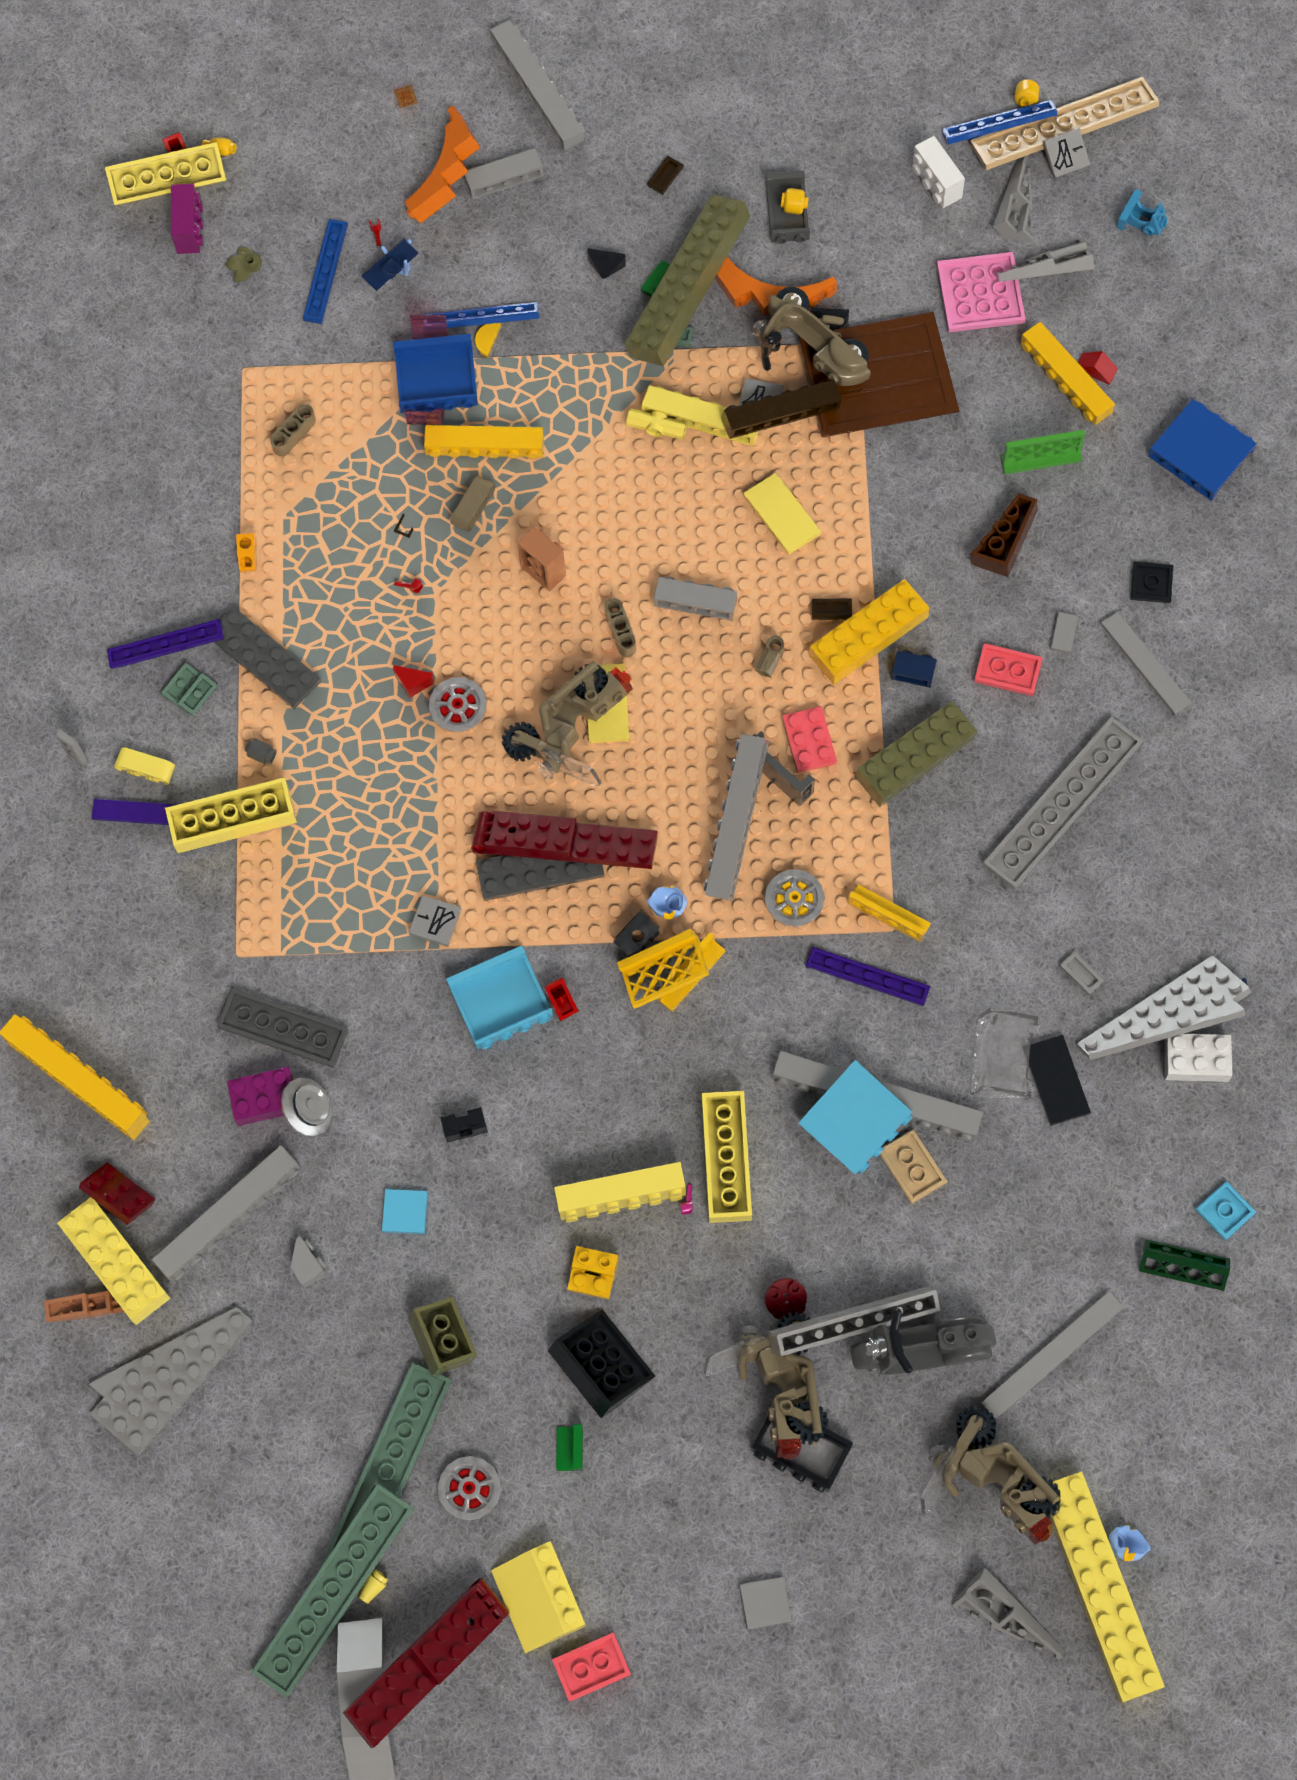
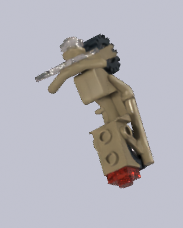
M592 661L589 665L586 664L584 669L582 667L578 668L580 670L579 673L575 671V676L540 705L539 712L546 743L540 740L539 734L529 723L521 722L520 725L517 722L515 727L509 726L510 731L507 729L504 731L506 736L502 735V745L510 758H514L515 761L520 759L523 762L525 758L530 760V755L544 760L543 763H538L540 768L537 770L545 779L547 777L552 779L555 773L558 774L560 771L592 785L600 786L601 780L595 770L589 765L573 759L570 755L569 750L579 739L575 728V721L580 715L597 722L600 717L633 690V687L630 684L632 679L625 671L621 672L615 667L612 671L606 673L600 665ZM572 690L575 691L574 694L569 695V693H570Z
M795 1312L794 1316L788 1313L787 1317L784 1315L781 1318L777 1329L807 1321L811 1318L805 1319L806 1314L804 1313L801 1316H798V1312ZM752 1325L744 1326L738 1332L739 1342L716 1351L707 1357L703 1372L705 1376L709 1377L738 1364L739 1377L745 1380L748 1376L747 1362L757 1360V1367L765 1385L774 1383L782 1390V1393L774 1398L772 1407L768 1408V1419L773 1424L770 1436L771 1441H775L776 1456L783 1457L784 1459L795 1458L799 1456L801 1444L805 1445V1441H808V1445L811 1446L819 1443V1439H822L828 1423L826 1411L822 1412L823 1407L818 1405L813 1362L809 1358L800 1356L801 1351H798L797 1354L791 1353L784 1356L772 1353L769 1335L765 1339V1335L760 1333L759 1329Z
M970 1406V1411L965 1408L964 1414L960 1412L959 1419L957 1418L956 1421L959 1438L956 1447L950 1446L948 1449L945 1445H935L929 1451L928 1459L931 1463H934L937 1469L921 1495L922 1513H929L944 1486H946L951 1496L957 1497L959 1495V1490L955 1486L953 1479L960 1472L963 1478L979 1489H983L986 1483L1001 1485L1003 1490L1000 1495V1510L1004 1516L1010 1517L1016 1529L1021 1534L1024 1533L1034 1545L1040 1541H1046L1052 1534V1522L1049 1520L1050 1515L1052 1514L1054 1517L1060 1511L1061 1495L1058 1485L1056 1483L1053 1485V1480L1050 1478L1046 1481V1477H1041L1012 1444L1003 1442L986 1447V1443L990 1445L992 1439L994 1440L996 1437V1420L992 1412L989 1414L987 1408L982 1411V1406H978V1410H975L974 1406Z

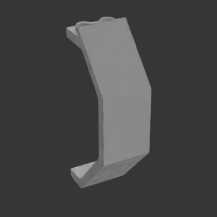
M383 1618L338 1623L337 1682L342 1741L350 1780H396V1775H398L397 1766L393 1762L389 1733L375 1748H370L343 1714L383 1673V1629H385V1619Z

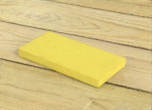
M776 473L743 493L744 498L788 555L821 535L820 529Z
M625 663L600 665L606 673L610 672L615 678L619 676L625 683L624 689L627 693ZM627 696L600 717L597 722L588 719L589 744L630 741Z

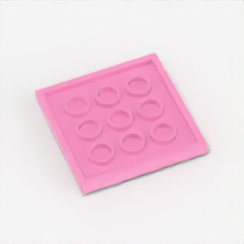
M1013 252L937 261L948 333L1025 323L1026 319L1018 279L999 282L997 272L1010 270L1011 266L1016 265Z

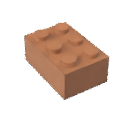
M533 526L517 542L521 568L550 592L566 576L563 548L558 542L553 543L543 530H538Z

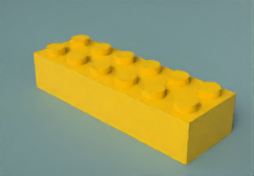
M903 579L812 644L809 648V656L831 683L835 685L926 620L929 616L930 607L906 579Z

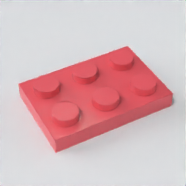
M984 643L974 682L1033 696L1043 657Z
M822 706L782 716L797 773L837 764Z
M614 1632L552 1659L569 1702L631 1675Z

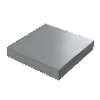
M783 1577L740 1584L748 1630L792 1622Z

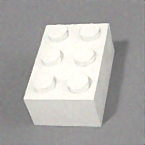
M935 136L917 144L914 147L912 170L916 176L919 175L921 177L924 188L931 191L934 202L945 208L960 200L963 196L965 178Z
M1180 1034L1164 1039L1165 1080L1229 1082L1231 1079V1035Z

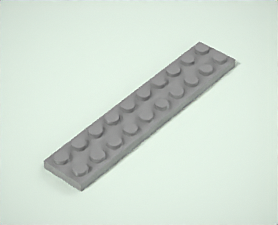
M1111 716L983 862V865L1016 890L1143 744V740Z

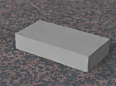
M1063 612L1058 613L1051 646L1052 651L1071 654L1078 620L1077 615Z
M1076 952L1060 964V968L1088 996L1104 983V980Z

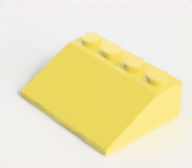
M551 1541L531 1549L491 1570L505 1606L510 1612L509 1616L525 1654L586 1627Z

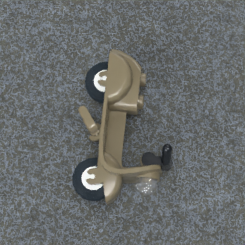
M787 287L780 290L776 296H769L768 310L772 319L769 323L766 320H759L752 327V335L758 336V340L761 342V358L764 370L769 371L771 369L769 355L773 351L776 352L780 349L782 336L779 332L784 328H791L817 351L813 357L814 367L818 371H822L830 381L834 380L835 384L839 386H854L870 378L871 373L867 368L869 353L865 344L856 339L842 340L841 333L833 332L829 329L830 325H827V323L842 325L844 323L843 318L823 315L822 319H818L808 311L809 299L806 293L796 287Z

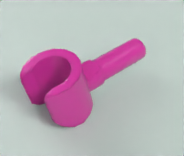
M690 1184L687 1185V1202L680 1203L682 1215L691 1214L693 1211L692 1185Z

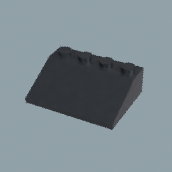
M600 1310L557 1338L548 1350L549 1354L600 1418L612 1412L656 1377L603 1310Z

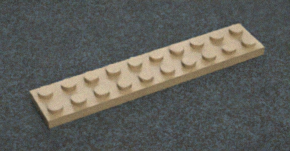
M1140 77L1056 108L1057 116L970 140V146L984 168L989 170L1043 150V140L1067 131L1080 128L1081 135L1159 107V99L1145 79Z

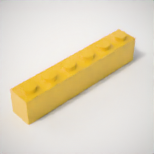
M1041 321L1022 334V349L1033 356L1036 365L1042 366L1046 370L1047 377L1050 380L1054 379L1058 384L1059 390L1070 397L1074 407L1081 409L1084 418L1088 422L1091 421L1096 425L1113 413L1115 403Z
M425 425L424 448L426 455L431 457H439L440 455L454 458L459 456H469L471 458L488 456L490 458L508 457L512 459L518 457L530 459L543 457V427Z

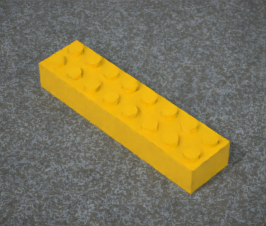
M14 1014L1 1029L0 1036L8 1045L133 1141L150 1122L146 1117L148 1113L143 1110L144 1108L136 1101L131 1103L132 1101L119 1088L116 1090L105 1077L102 1076L100 1078L89 1065L86 1064L84 1066L72 1052L68 1054L64 1046L58 1041H53L49 1038L48 1034L41 1028L37 1029L25 1016L20 1018Z

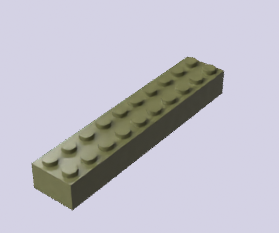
M711 194L624 343L631 358L660 366L665 365L750 218L744 201Z

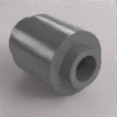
M256 738L252 741L249 740L245 747L247 757L263 764H271L277 753V750L272 745Z

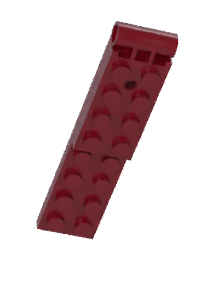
M481 811L478 814L471 850L477 854L486 853L652 869L658 831L577 823L576 818L502 811Z
M482 1577L479 1578L343 1714L369 1747L375 1748L436 1685L441 1684L483 1642L510 1612Z

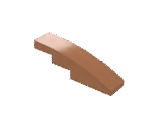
M109 1291L93 1294L82 1293L44 1301L47 1323L124 1312Z

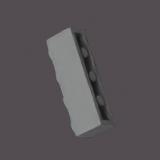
M535 148L524 150L515 155H508L497 161H490L479 167L469 168L468 173L464 175L472 199L544 176L543 166Z
M672 577L658 578L654 596V607L733 621L737 603V591L731 588H717L711 584L700 585L690 580L678 581Z

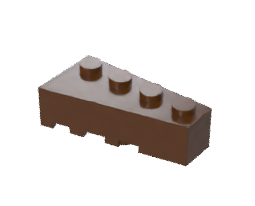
M1018 493L1003 512L1002 517L994 523L987 536H984L979 546L971 552V564L1009 577L1038 511L1037 499Z

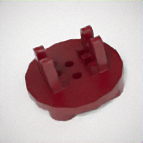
M781 1278L774 1281L767 1288L765 1305L776 1319H781L784 1315L787 1317L788 1313L794 1316L795 1312L799 1314L806 1309L807 1292L803 1284L798 1280Z

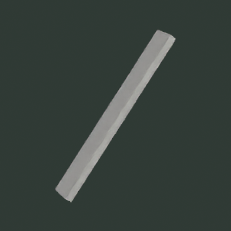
M1110 1291L1107 1292L982 1401L981 1405L989 1410V1414L992 1412L996 1420L1120 1312L1124 1306Z

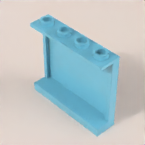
M519 946L446 979L477 1049H488L494 1045L493 1042L500 1039L501 1041L508 1040L513 1036V1033L518 1031L521 1033L526 1032L532 1028L531 1025L538 1022L539 1024H544L551 1020L550 1017L553 1016L552 1008H550L526 957L523 946Z
M855 1060L799 1121V1124L852 1173L856 1174L859 1171L862 1174L870 1165L867 1161L872 1156L877 1158L884 1150L882 1147L886 1140L891 1142L898 1134L896 1129L901 1124L905 1127L913 1118L910 1115L913 1110L909 1109L868 1072L860 1062Z

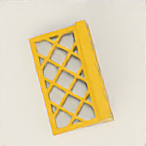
M692 929L686 930L617 962L634 1009L709 975L700 948L699 937ZM695 947L696 951L692 958L685 956L687 950ZM673 956L678 957L673 967L666 964L669 958ZM683 959L690 961L685 971L678 969ZM694 964L701 965L702 971L696 974L690 973ZM654 965L659 966L655 975L648 973L650 967ZM664 968L671 970L667 980L660 977ZM676 972L683 974L680 981L672 982ZM636 973L641 974L636 984L630 982V976ZM645 976L652 978L648 988L641 986ZM657 981L664 983L659 991L653 990ZM638 990L646 991L643 998L636 1001L635 996Z

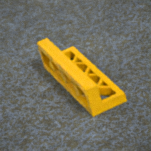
M859 884L854 892L851 891L849 895V905L920 943L931 925L930 922Z
M710 932L701 941L700 948L709 971L726 950L715 942V936ZM694 949L688 957L692 958L696 950ZM684 960L678 969L685 971L690 961ZM694 964L690 973L696 974L702 971L701 965ZM676 972L672 982L680 981L683 974ZM701 979L656 1000L673 1012Z

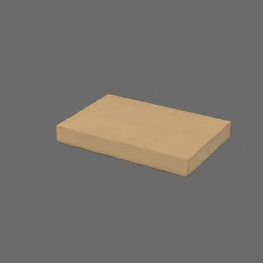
M914 1129L883 1146L884 1150L879 1155L911 1205L947 1184V1180Z

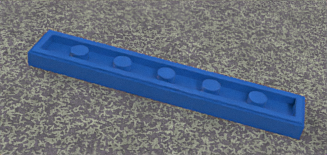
M1048 100L943 128V136L949 145L1057 116V109L1053 101Z
M332 219L328 221L303 321L323 323L348 222Z
M538 302L423 314L425 331L539 319Z

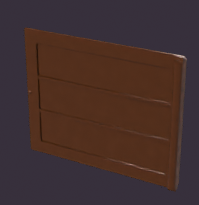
M934 312L832 330L833 332L841 333L842 340L856 339L865 344L869 353L867 368L871 374L868 380L858 385L839 386L836 384L842 399L839 409L816 415L822 438L960 412ZM798 335V343L809 386L816 385L824 380L830 381L822 371L820 372L814 367L813 357L817 351Z

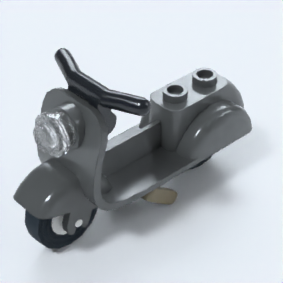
M896 1308L893 1311L890 1331H888L886 1325H878L873 1329L874 1339L869 1338V1341L855 1344L850 1350L855 1369H868V1371L880 1369L881 1375L909 1374L914 1371L989 1359L992 1357L991 1348L996 1345V1337L993 1327L986 1324L984 1317L977 1315L961 1316L940 1323L899 1329L902 1311Z

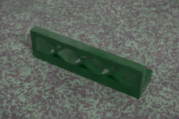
M1145 1239L1139 1272L1224 1291L1230 1272V1259ZM1147 1258L1155 1259L1160 1264L1154 1268L1145 1266ZM1176 1264L1181 1270L1175 1273L1170 1272L1166 1266ZM1193 1268L1198 1269L1202 1275L1191 1277L1188 1271ZM1213 1274L1223 1275L1221 1283L1211 1281L1209 1276Z

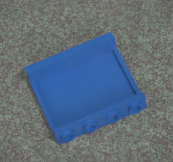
M471 334L393 342L400 413L413 414L419 411L432 412L438 409L451 410L457 407L471 408L478 405Z
M1192 399L1150 448L1148 457L1212 501L1216 497L1218 490L1245 458L1254 452L1257 443L1250 436L1238 431L1236 426L1225 422L1219 414L1208 410L1203 403Z

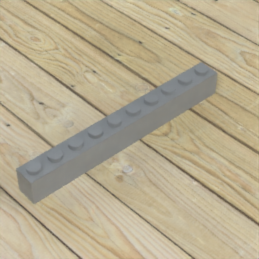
M780 1051L773 1079L779 1085L788 1086L790 1084L796 1086V1089L801 1092H808L810 1090L817 1092L816 1095L822 1097L845 1070ZM879 1081L909 1109L913 1110L910 1114L913 1118L910 1121L918 1123L919 1127L924 1129L936 1128L943 1135H950V1133L959 1135L958 1138L963 1141L970 1142L971 1139H976L983 1112Z

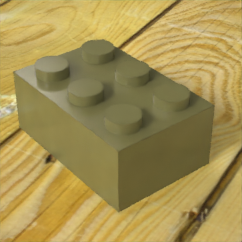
M453 1296L416 1308L408 1316L409 1323L432 1377L470 1364L477 1356Z

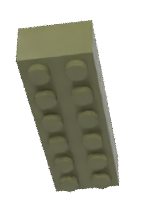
M951 701L858 767L855 778L877 805L881 807L973 741L978 731L954 702Z

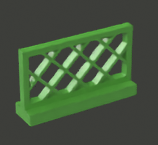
M1084 430L1006 442L1004 454H1001L1000 457L1004 474L1081 462V449L1085 437Z

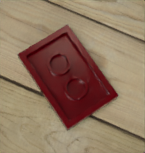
M108 1162L85 1178L79 1185V1189L127 1225L155 1202L154 1197Z

